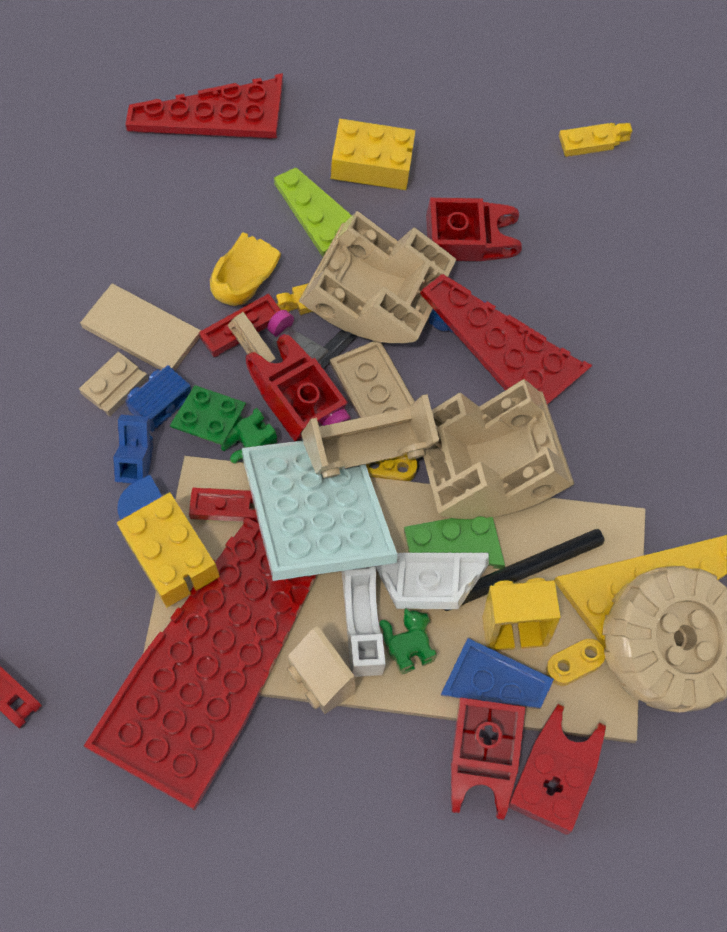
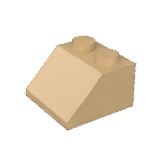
M317 625L288 655L290 667L287 670L296 684L302 682L308 692L305 693V696L314 709L320 707L322 712L326 714L356 693L355 676Z

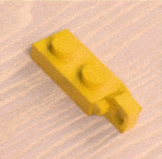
M606 123L561 130L559 132V139L564 155L566 157L613 150L614 146L619 145L620 142L630 141L632 128L630 123H618L617 125L615 123Z

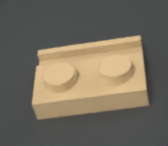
M244 312L234 317L227 325L247 354L256 352L270 363L276 359Z
M117 352L79 390L84 397L99 409L105 411L110 417L125 403L130 391L135 387H141L148 380L147 373L139 370L138 366L120 352Z

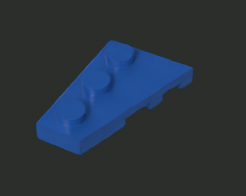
M467 638L442 690L441 696L541 709L554 679Z

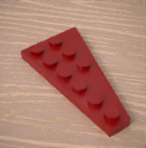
M283 73L274 75V79L264 81L261 78L252 79V83L239 86L237 83L198 90L196 95L185 97V94L175 95L176 99L161 101L160 99L130 104L125 123L126 129L133 132L277 138Z
M441 274L420 292L421 296L504 390L525 379L539 392H543L548 405L592 367L586 361L581 362L571 356V352L562 347L560 349L546 340L545 336L511 315L506 316L496 310V306L487 301L485 303L471 294L470 290L444 274Z

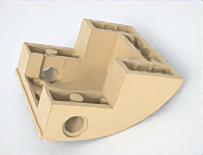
M356 211L345 223L341 224L299 302L329 323L356 336L386 343L415 342L419 338L433 309L421 296L420 292L441 274L448 277L456 258L415 227L397 241L360 212Z
M525 379L481 406L476 405L462 393H458L432 410L439 441L429 449L424 450L425 456L423 457L437 511L442 517L474 519L479 516L489 518L507 515L539 504L574 485L544 394L541 391L539 392Z

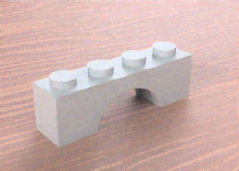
M372 566L342 571L350 670L355 677L382 675L385 668L383 635L380 631L377 615L376 568Z

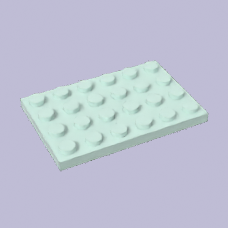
M303 441L242 448V458L273 581L397 563V552L366 464L340 470V475L324 479L322 474L315 473Z

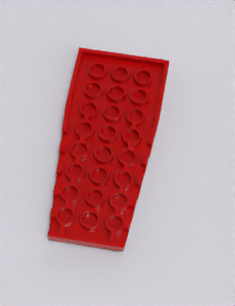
M249 518L243 520L241 528L234 537L231 536L225 544L226 548L217 560H213L220 577L197 591L194 587L190 590L188 599L181 608L178 607L170 617V623L163 632L160 631L136 662L84 744L87 750L194 811L243 730L317 575L273 581L259 523Z

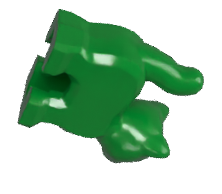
M256 408L253 410L252 415L241 419L234 425L223 446L221 445V450L223 452L228 450L237 441H241L244 448L277 443L276 431L270 423L265 425L263 414ZM242 449L235 451L231 455L230 461L233 464L243 459Z
M407 608L404 609L403 622L408 632L393 635L392 626L387 620L379 622V626L383 630V640L389 655L396 662L402 675L415 670L410 658L418 656L422 666L434 662L437 657L436 651L430 647L429 637L426 633L427 625L430 623L427 613H421L417 610L409 611Z

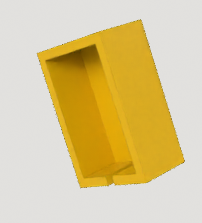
M339 118L332 155L331 179L406 190L415 130Z
M170 492L116 522L125 541L166 608L190 595L184 580L185 577H190L196 591L220 577L215 562Z
M532 578L527 580L526 583L518 584L506 580L490 586L482 615L486 647L494 651L515 649L512 624L517 623L521 649L547 647L561 618L555 580L545 581L544 578Z

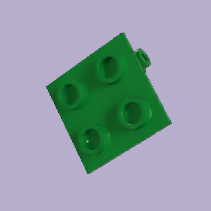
M194 385L170 427L223 446L234 425L243 419V416L240 415L246 406V402Z

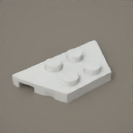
M397 553V563L375 566L396 609H459L489 565V553Z

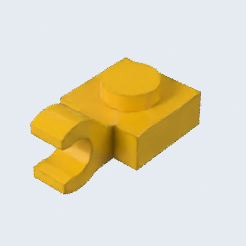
M308 283L292 287V294L280 293L276 295L278 307L288 312L298 309L300 315L313 312L299 302Z

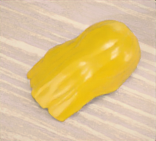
M242 232L233 247L217 261L211 274L210 290L215 299L230 306L245 304L253 297L258 287L271 275L280 259L281 252L271 247L269 243L262 239L256 240L255 237H248L247 233Z

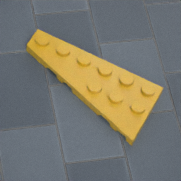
M727 535L558 576L554 579L555 584L604 649H606L605 635H602L605 615H609L614 604L612 600L623 586L629 584L643 573L667 566H685V568L702 569L717 576L716 580L719 581L727 575Z

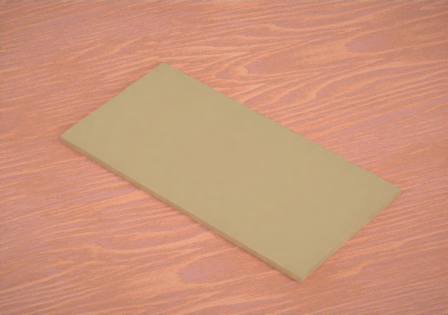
M184 456L175 501L212 559L216 561L226 548V542L231 536H235L243 522L190 519L189 507L192 487L250 490L244 462L233 464L231 461ZM370 477L397 553H409L404 534L405 526L449 519L438 514L431 484ZM549 498L524 510L493 517L505 567L594 529H600L605 538L603 545L517 581L514 584L526 583L527 580L532 578H544L545 581H552L558 576L644 555L645 508ZM251 504L250 509L255 510L254 504ZM487 566L480 578L500 569ZM376 570L378 622L387 620L392 626L393 635L408 632L403 622L404 609H396ZM342 571L317 575L259 696L309 702L305 696V693L308 692L302 682L296 684L287 670L290 667L288 655L317 625L350 669ZM187 576L184 578V580L186 581V584L190 591L193 588V585L190 580V577ZM556 585L561 618L547 647L521 649L517 623L512 624L515 649L496 652L547 676L546 666L551 656L584 639H594L597 641L598 639ZM156 592L144 652L160 631H164L171 621L170 617L178 607H182L190 595L166 608ZM488 594L461 605L459 609H452L450 611H444V609H408L409 611L417 610L421 613H427L430 623L427 625L426 633L429 637L430 647L437 653L435 661L422 666L419 657L414 656L410 659L414 664L415 670L402 675L396 662L389 655L383 640L385 655L383 674L355 677L356 693L338 706L456 721L459 698L441 696V693L467 638L486 646L482 615ZM585 650L587 657H595V653L592 650ZM605 657V661L598 670L569 685L559 686L552 683L541 709L525 707L523 729L542 731L557 704L564 706L561 727L565 735L590 737L600 722L606 725L604 740L636 743L638 699L633 698L619 685L620 680L614 671H610ZM558 664L559 670L563 672L568 671L566 664Z

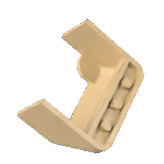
M428 394L422 395L409 408L321 427L318 425L317 418L310 419L301 433L315 473L322 474L324 479L340 475V470L405 455L408 456V459L425 456L424 450L429 449L439 441Z

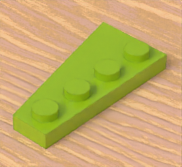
M293 168L274 177V184L323 257L341 224L345 223L352 215L298 168Z

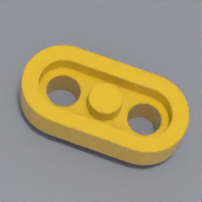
M407 455L374 462L379 465L376 469L369 467L372 463L366 464L369 476L374 478L411 481L417 473L416 459H408ZM405 467L407 471L399 472L398 468Z
M584 639L551 656L546 666V674L554 679L552 683L556 685H569L598 670L605 661V649L597 640ZM585 650H592L595 653V657H587ZM558 664H566L568 671L563 672L559 670Z

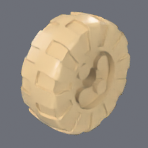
M685 566L661 567L637 576L629 584L623 586L612 600L614 604L609 615H605L602 635H605L606 644L604 653L610 671H614L620 680L619 685L633 698L645 702L647 706L670 712L703 710L727 698V587L716 580L717 576L702 569L685 568Z

